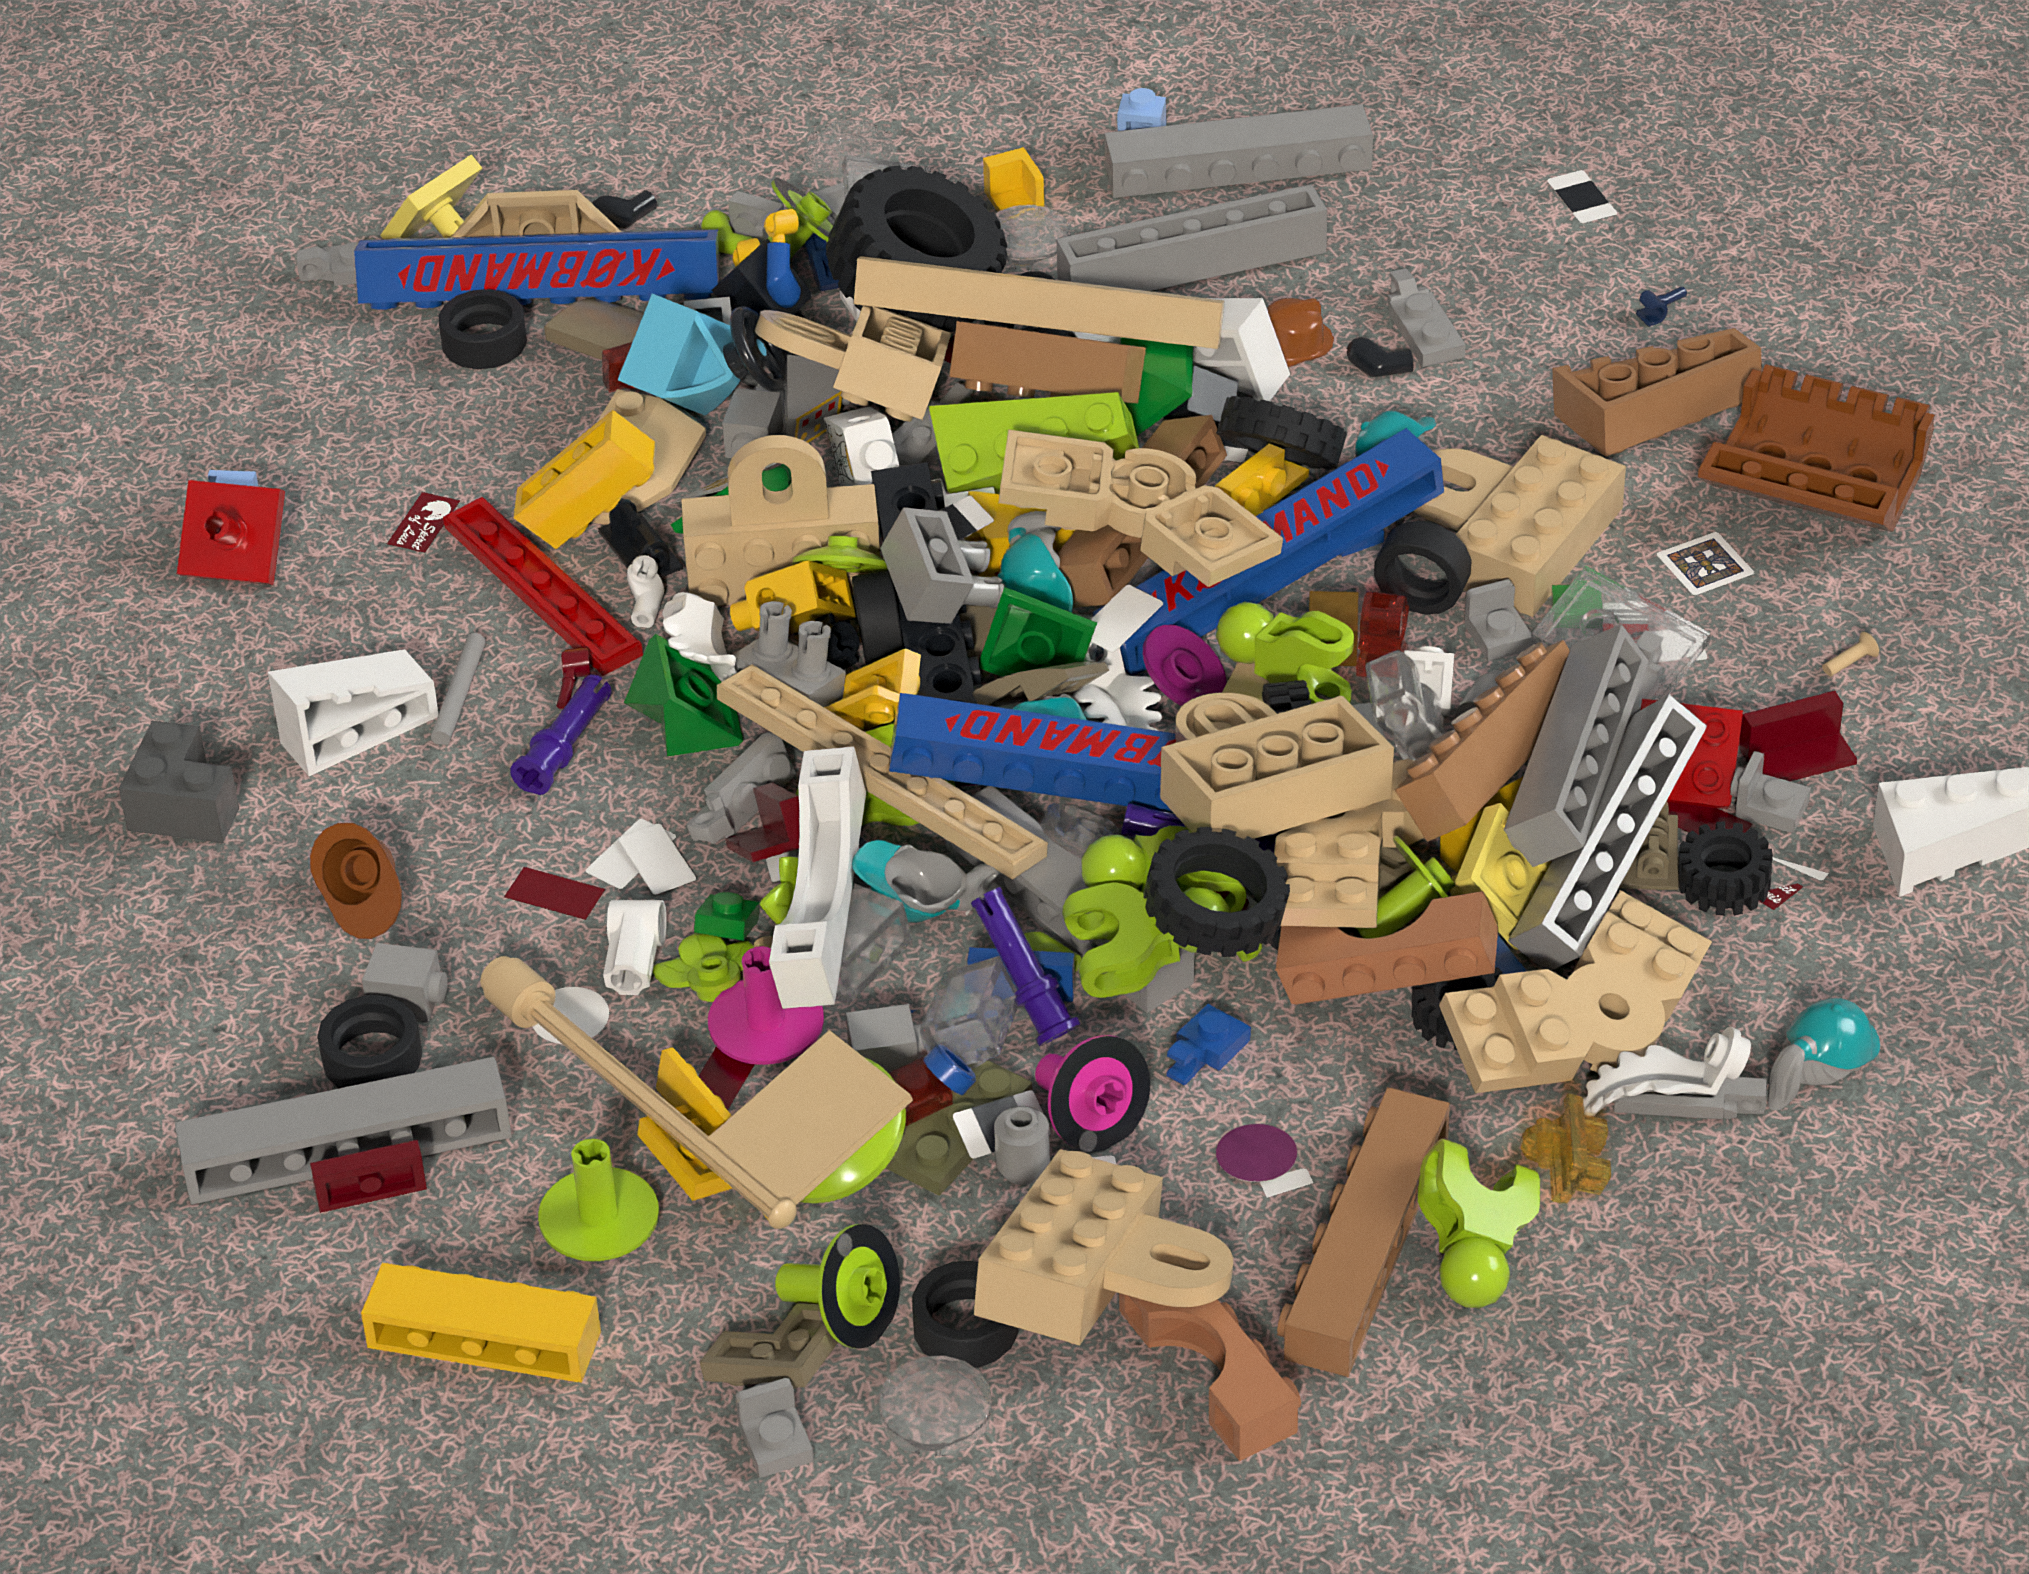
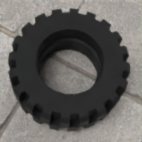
M889 166L883 169V172L878 169L864 175L862 179L856 181L850 188L828 236L829 240L826 244L828 266L833 279L839 280V290L846 298L851 297L853 300L857 258L860 256L1002 273L1008 254L1006 251L1007 242L1005 234L1000 229L999 219L994 212L987 210V203L979 195L974 197L968 192L966 185L959 181L953 183L945 179V174L934 171L932 174L923 171L922 167L910 166L907 170H902L901 166ZM854 304L856 308L860 311L862 310L863 305ZM883 308L949 333L956 331L957 321L972 323L976 320Z

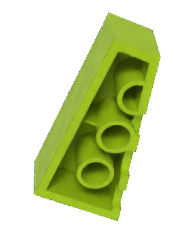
M1118 392L928 406L946 488L950 494L989 487L994 488L995 494H1000L1008 430L1104 442L1113 449L1112 458L1115 460L1125 458V451L1139 448L1132 415Z

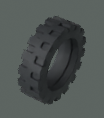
M1238 396L1226 398L1216 432L1222 439L1231 441V444L1238 447L1248 448V451L1257 453L1266 445L1271 444L1285 450L1284 460L1300 466L1306 465L1310 468H1323L1325 470L1337 469L1347 432L1342 427L1333 425L1332 422L1326 419L1316 418V415L1300 412L1293 407L1276 405L1273 402L1262 399L1257 401L1251 397L1240 398Z
M1199 827L1193 833H1189L1188 830L1176 833L1172 841L1168 838L1164 840L1159 846L1158 853L1155 852L1152 857L1143 892V898L1147 899L1145 905L1146 912L1149 917H1155V926L1164 935L1170 933L1174 936L1173 942L1184 948L1187 945L1196 947V952L1211 956V952H1221L1222 957H1234L1239 951H1244L1245 954L1257 951L1260 943L1267 945L1274 938L1276 930L1278 931L1290 893V884H1286L1287 872L1284 866L1278 867L1275 854L1269 849L1263 851L1258 847L1260 842L1249 836L1245 839L1235 836L1236 831L1222 828V832H1212L1211 827ZM1199 871L1222 873L1238 880L1249 889L1258 904L1248 910L1232 913L1210 910L1194 903L1180 890L1176 879L1187 873Z

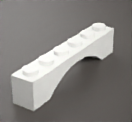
M854 747L804 751L798 784L800 838L796 885L787 916L781 924L775 925L769 958L770 968L782 1009L835 1005L854 879L852 860L858 851L866 799V789Z

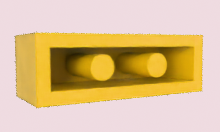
M611 410L517 488L513 518L553 548H559L568 539L579 537L586 530L589 523L599 514L610 512L618 504L621 497L634 486L640 487L648 481L654 471L655 441L616 411Z

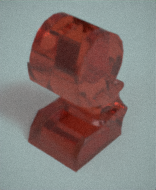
M1366 591L1360 619V638L1358 643L1360 654L1356 666V676L1400 682L1403 672L1404 650H1408V643L1404 642L1409 616V605H1407L1406 596Z

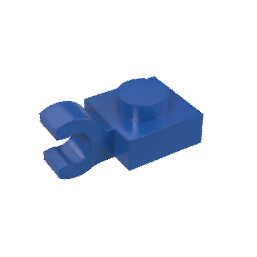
M1207 1004L1177 1032L1176 1042L1167 1052V1057L1175 1060L1176 1063L1167 1071L1166 1076L1182 1085H1186L1206 1064L1218 1071L1221 1070L1250 1041L1251 1026Z

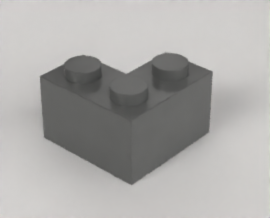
M152 720L119 787L127 830L224 843L239 810L231 766L208 764L206 762L200 726Z

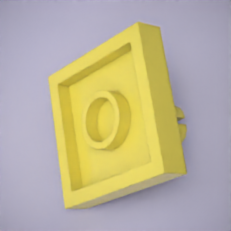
M470 155L409 195L380 236L383 239L408 238L431 222L444 238H450L464 222L453 207L482 170L480 164Z
M1501 803L1484 808L1459 873L1451 878L1456 886L1450 890L1451 896L1483 891L1497 923L1498 932L1513 949L1518 950L1508 940L1552 861L1550 860L1532 867L1523 854L1511 845L1504 831L1510 813Z

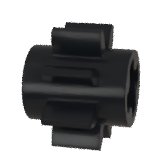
M832 613L815 619V621L822 622L821 634L823 626L828 625L831 629L827 662L843 670L856 664L858 660L854 654L858 651L860 640L850 621L845 620L835 623Z

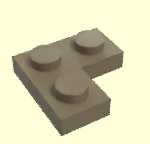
M797 1303L774 1334L723 1331L699 1363L704 1381L726 1382L734 1386H743L789 1378L793 1389L798 1387L805 1388L838 1342L828 1332L821 1317L818 1304Z

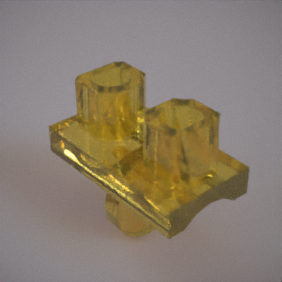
M1569 1093L1564 1099L1565 1111L1559 1118L1553 1121L1548 1118L1537 1119L1535 1125L1527 1128L1522 1133L1520 1139L1522 1154L1527 1159L1538 1162L1540 1168L1550 1169L1551 1198L1553 1202L1568 1203L1576 1190L1601 1195L1611 1178V1163L1609 1160L1587 1155V1153L1599 1155L1605 1146L1608 1136L1607 1120L1585 1115L1583 1097Z

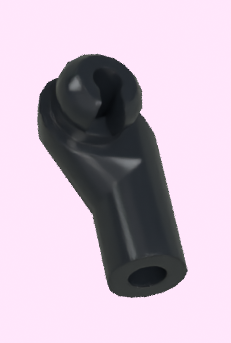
M647 190L642 191L630 200L603 195L592 202L603 215L616 227L620 228L629 227L657 208V201L654 195Z
M1366 337L1355 338L1347 346L1348 360L1370 377L1413 372V357L1410 349L1386 352Z

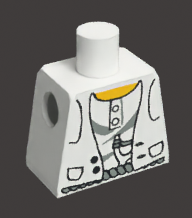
M869 406L824 417L840 487L872 484L871 471L899 467L887 416Z

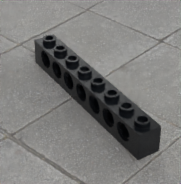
M928 462L871 471L872 484L875 486L877 516L882 542L886 539L903 508L934 511L945 508L941 481H931ZM894 586L904 649L921 655L919 667L920 687L917 695L978 704L972 694L975 691L974 686L982 685L977 656L968 657L966 651L974 649L970 620L960 621L959 614L967 613L966 605L961 606L951 624L908 621ZM954 781L956 787L962 786V785H970V784H972V783H965V782Z

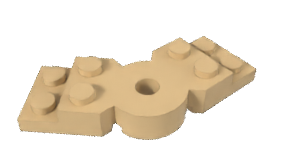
M1008 430L998 503L1014 505L1019 508L1046 509L1045 525L1061 527L1065 530L1092 532L1109 525L1123 534L1142 538L1140 551L1170 575L1175 576L1187 570L1207 587L1281 554L1283 538L1218 487L1204 485L1196 489L1195 472L1185 461L1177 456L1160 450L1137 448L1125 451V458L1115 460L1112 458L1113 449L1104 442Z
M1407 758L1393 763L1391 799L1370 804L1362 809H1353L1326 817L1318 822H1310L1279 831V835L1276 836L1274 854L1277 857L1276 864L1278 867L1284 866L1288 875L1286 884H1290V893L1280 926L1377 928L1380 844H1382V847L1397 848L1393 842V838L1396 836L1400 837L1407 846L1424 838L1395 792V789L1409 776L1406 768L1415 760Z
M1620 890L1584 950L1574 972L1567 980L1549 969L1499 975L1494 987L1445 993L1439 1007L1474 1092L1483 1093L1572 1081L1583 1060L1591 1063L1590 1070L1598 1073L1600 1066L1605 1064L1617 1068V1058L1623 1051L1632 1052L1640 1057H1644L1647 1048L1655 1045L1665 1022L1670 1018L1712 941Z

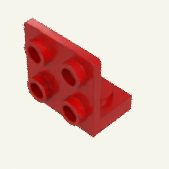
M1642 698L1640 710L1658 700ZM1680 703L1701 720L1707 728L1666 801L1729 809L1732 801V795H1730L1731 785L1736 770L1738 747L1740 746L1743 710Z

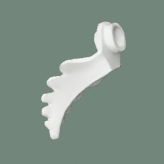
M681 592L675 594L672 600L665 604L662 612L664 630L672 636V638L668 639L669 646L678 650L680 655L699 663L710 664L712 671L721 682L735 675L736 657L730 654L727 655L721 633L724 618L718 611L715 603L691 593Z
M1120 647L1115 652L1104 649V656L1098 662H1105L1109 671L1079 689L1071 698L1078 703H1092L1084 711V715L1087 718L1103 717L1105 720L1102 723L1159 731L1156 728L1150 727L1149 724L1159 722L1162 719L1161 713L1146 710L1145 708L1159 702L1161 695L1159 693L1143 691L1145 688L1154 685V681L1148 676H1128L1125 673ZM1087 651V654H1086V657H1085L1084 662H1085V661H1093V660L1089 657L1088 651Z
M1730 1026L1722 1034L1715 1033L1711 1037L1705 1049L1704 1062L1692 1061L1668 1048L1658 1045L1649 1046L1644 1057H1640L1632 1052L1623 1051L1618 1056V1068L1608 1064L1602 1065L1598 1069L1600 1079L1590 1080L1586 1084L1588 1095L1580 1099V1110L1575 1120L1576 1125L1585 1127L1601 1109L1613 1101L1627 1096H1636L1644 1092H1659L1665 1095L1679 1093L1716 1095L1725 1078L1735 1080L1742 1073L1749 1058L1751 1042L1749 1039L1741 1037L1740 1030Z

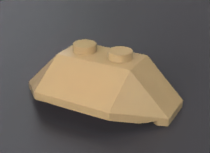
M578 190L487 193L451 237L617 233L621 231Z
M617 389L598 421L611 410H614L655 441L654 471L645 484L640 487L634 486L621 497L631 500L636 505L638 512L673 492L705 439L706 428L680 405L659 397ZM602 512L591 522L603 525L610 524L609 512Z

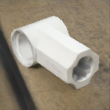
M611 900L609 902L607 912L609 946L603 976L605 986L614 989L620 995H639L641 990L650 987L656 948L663 947L666 939L667 917L663 900Z

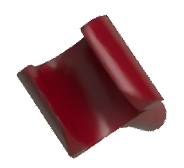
M588 648L567 649L561 654L563 678L556 705L558 709H564L570 701L575 678L591 675Z

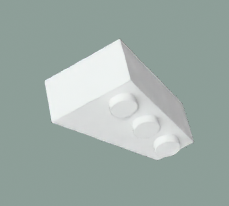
M1208 298L1225 301L1220 347L1212 349L1193 346V366L1195 365L1238 382L1237 391L1252 395L1257 401L1261 399L1270 401L1289 377L1290 372L1263 298Z
M405 649L268 671L280 743L308 776L431 721L439 715L434 681Z
M2029 767L1879 783L1873 827L1898 896L1913 892L1914 885L1935 877L1940 881L1953 877L1956 869L1972 863L1979 862L1981 865H1985L2029 848Z

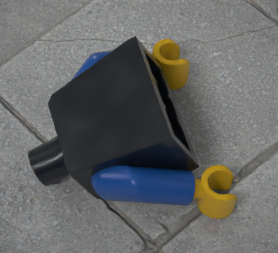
M794 209L780 210L766 217L764 227L768 236L772 237V243L768 238L761 244L757 238L742 240L737 243L732 255L735 268L711 290L718 298L730 297L732 311L737 307L745 306L751 308L759 315L763 310H773L808 319L800 308L812 297V293L790 266V244L785 243V235L795 234L798 230L799 222L796 211Z

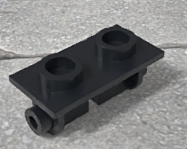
M621 498L618 504L609 512L610 524L599 527L598 532L625 567L628 569L636 557L646 555L656 561L658 565L657 574L660 578L683 570V565L671 552L668 545L659 537L641 513L637 514L636 505L629 499Z

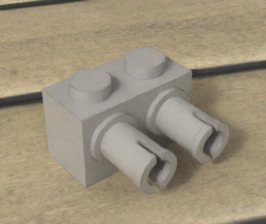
M903 508L880 547L908 621L951 624L962 605L984 606L996 609L1004 590V584H1000L1002 579L999 577L971 575L970 571L982 573L987 569L990 561V549L986 548L988 544L985 541L957 540L948 514L945 511Z
M776 601L764 603L760 607L759 638L733 654L736 657L734 666L736 673L753 664L822 707L842 700L846 671L827 662L828 642L831 634L830 627L828 625L823 626L821 634L822 622L807 621L799 626L798 632L799 646L788 642L789 622L792 614L790 606L787 605L783 608L784 603Z

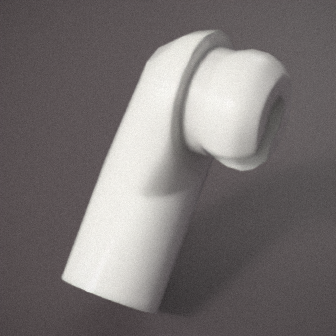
M646 555L638 556L633 560L627 569V581L636 601L631 615L632 623L637 627L650 628L655 623L663 599L664 585L657 574L658 565L656 561Z

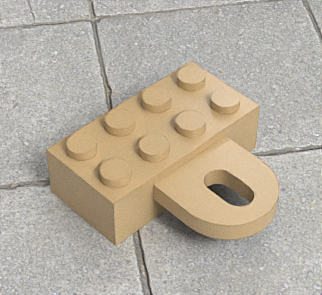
M864 305L852 335L796 315L773 310L761 311L755 327L756 334L767 342L791 353L838 369L839 372L833 388L842 391L840 395L842 398L864 406L868 404V401L886 407L885 412L888 415L911 422L913 417L923 420L942 368L951 333L889 310Z
M771 435L745 444L732 457L728 467L729 495L681 499L689 593L697 595L704 600L714 602L716 606L731 605L732 603L746 600L744 586L747 581L792 566L793 557L812 549L828 546L829 536L858 538L857 548L880 557L874 484L827 488L825 465L821 455L813 446L799 438L786 435ZM782 463L789 467L792 481L787 489L774 492L764 487L762 471L767 465ZM846 572L851 596L854 595L852 576L868 573Z
M1543 435L1535 441L1514 467L1464 449L1435 450L1433 452L1441 458L1443 480L1467 488L1469 491L1460 492L1444 486V493L1417 508L1414 512L1427 520L1458 531L1456 536L1465 544L1472 559L1471 575L1464 591L1467 592L1472 588L1509 579L1515 586V609L1518 612L1533 617L1551 596L1552 585L1561 584L1623 509L1626 466Z
M1237 693L1202 695L1188 701L1179 709L1176 715V743L1161 747L1160 799L1192 833L1196 832L1199 827H1211L1212 832H1222L1223 828L1236 831L1235 836L1245 839L1249 836L1255 839L1274 835L1282 830L1310 822H1318L1326 817L1353 809H1362L1370 804L1391 799L1394 747L1343 696L1277 714L1266 703L1251 696ZM1211 722H1225L1232 727L1218 730Z
M1059 1149L979 1257L974 1315L1080 1346L1116 1292L1172 1307L1200 1306L1219 1299L1228 1291L1231 1284L1233 1255L1227 1245L1214 1235L1200 1229L1159 1218L1163 1177L1146 1173L1135 1166H1120L1098 1160L1081 1151Z

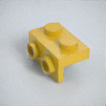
M902 649L845 675L843 699L824 708L862 731H867L880 724L892 722L896 717L900 693L913 695L918 693L920 687L919 667L921 655L908 649Z

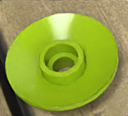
M829 536L828 546L803 552L793 557L792 562L795 565L809 560L851 573H874L888 570L883 558L857 548L858 538L848 536Z

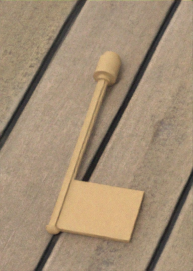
M507 956L498 957L485 967L481 975L480 983L484 996L492 1005L519 1027L529 1028L537 1024L542 1026L768 1217L769 1225L775 1229L789 1226L796 1216V1205L913 1101L911 1095L828 1030L724 1124L708 1136L553 1006L555 1002L553 986L522 960Z

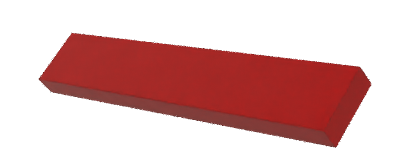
M480 497L443 516L445 529L573 649L588 648L590 664L602 676L643 656L642 643L485 498Z

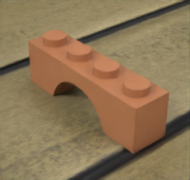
M1483 891L1432 899L1425 912L1411 925L1399 932L1379 938L1364 939L1353 937L1342 932L1338 927L1281 926L1276 971L1291 1004L1296 1005L1492 974L1495 972L1498 926Z
M1119 1293V1311L1148 1348L1159 1346L1188 1348L1203 1354L1218 1367L1221 1374L1209 1387V1424L1239 1461L1298 1432V1408L1301 1407V1398L1296 1386L1291 1379L1286 1376L1281 1377L1273 1368L1263 1345L1257 1339L1250 1340L1239 1326L1237 1316L1228 1303H1220L1217 1299L1200 1306L1172 1307Z

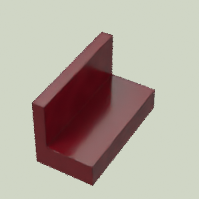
M1836 691L1743 714L1739 750L1747 762H1749L1754 751L1763 753L1764 764L1762 774L1791 782L1857 764V757L1840 733L1844 703Z
M774 783L753 788L763 827L725 838L728 849L753 863L799 849V796Z
M418 1140L310 1163L320 1213L427 1190Z

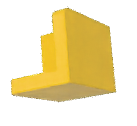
M1024 147L983 158L984 192L1003 220H1010L1045 210L1044 178Z

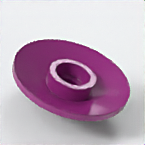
M1162 625L1155 628L1146 637L1143 644V659L1146 669L1156 686L1173 702L1183 706L1196 697L1223 692L1227 684L1224 668L1212 648L1195 633L1176 625Z

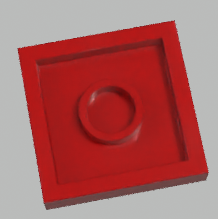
M188 480L177 575L273 585L285 491L278 488Z

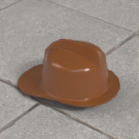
M1281 298L1273 301L1267 307L1288 368L1304 361L1325 356L1332 349L1334 337L1331 330L1323 324L1321 305L1317 299Z
M336 823L324 829L314 841L310 853V870L335 920L344 932L358 939H373L386 933L396 922L402 902V889L395 872V861L391 851L382 841L376 839L367 828L355 823Z

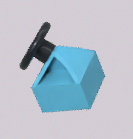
M652 294L618 381L692 411L707 415L732 393L739 384L740 379L751 375L767 391L778 392L782 390L787 381V369L781 349L756 334L755 327L760 315L751 308L740 306L734 309L730 317V325H727L698 311ZM764 366L773 374V377L763 369Z

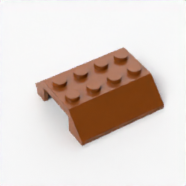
M1765 364L1763 371L1752 369L1743 387L1741 415L1725 444L1712 443L1698 470V478L1711 486L1893 532L1921 476L1935 427V415L1929 413L1930 405L1897 397L1890 414L1885 412L1889 399L1888 394L1851 386L1846 402H1842L1839 400L1843 390V383L1806 374L1801 390L1798 391L1794 390L1798 378V372L1768 364Z

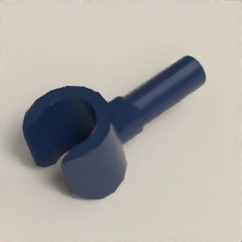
M1679 287L1658 296L1650 290H1645L1639 298V301L1645 308L1637 310L1636 315L1649 327L1661 323L1667 316V305L1686 297L1687 290L1684 287Z

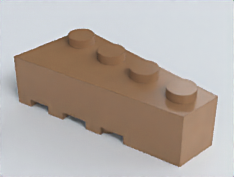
M957 321L949 377L966 379L965 388L992 392L993 383L1008 385L1007 395L1035 398L1036 390L1051 392L1050 397L1118 392L1124 402L1138 404L1146 348Z
M1732 328L1677 340V349L1668 350L1654 348L1653 346L1637 349L1636 358L1611 363L1609 356L1591 359V368L1571 372L1569 365L1552 368L1554 414L1605 457L1621 453L1629 447L1649 439L1661 437L1667 432L1690 423L1699 422L1703 418L1725 409L1741 405L1743 387L1752 369L1762 371L1761 347L1737 329Z

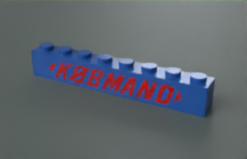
M718 229L360 240L354 250L358 304L370 303L372 309L379 310L395 308L398 306L397 302H415V306L418 308H434L441 306L442 301H450L457 295L484 289L503 291L515 297L521 305L531 303L532 298H549L550 303L569 304L577 301L576 297H595L601 301L611 303L620 301L621 296L639 295L640 300L649 301L652 294L665 299L666 294H684L685 299L700 300L710 298L711 293H713L711 290L721 281Z
M1405 428L1255 516L1283 538L1281 554L1209 587L1187 570L1175 576L1170 575L1164 570L1146 579L1135 588L1161 600L1163 605L1120 646L1125 672L1130 676H1135L1146 670L1143 659V644L1146 637L1155 628L1162 625H1176L1202 637L1217 627L1223 612L1228 608L1242 602L1256 604L1444 493L1441 458ZM1102 606L1101 608H1099V609L1095 610L1094 612H1092L1093 617H1094L1104 606Z
M900 693L893 727L889 771L1128 806V803H1132L1156 811L1173 813L1160 799L1161 747L1174 744L1176 740L1175 733Z

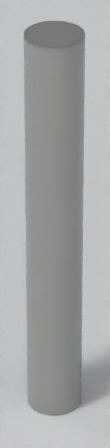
M471 633L467 636L431 734V740L435 744L448 745L450 743L486 644V640L481 634Z

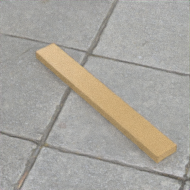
M863 256L857 258L854 304L1212 349L1220 347L1225 303L1224 300Z
M753 664L717 685V699L803 752L854 747L866 791L987 865L994 867L1013 880L1047 857L1048 842L941 778L890 772L891 748Z

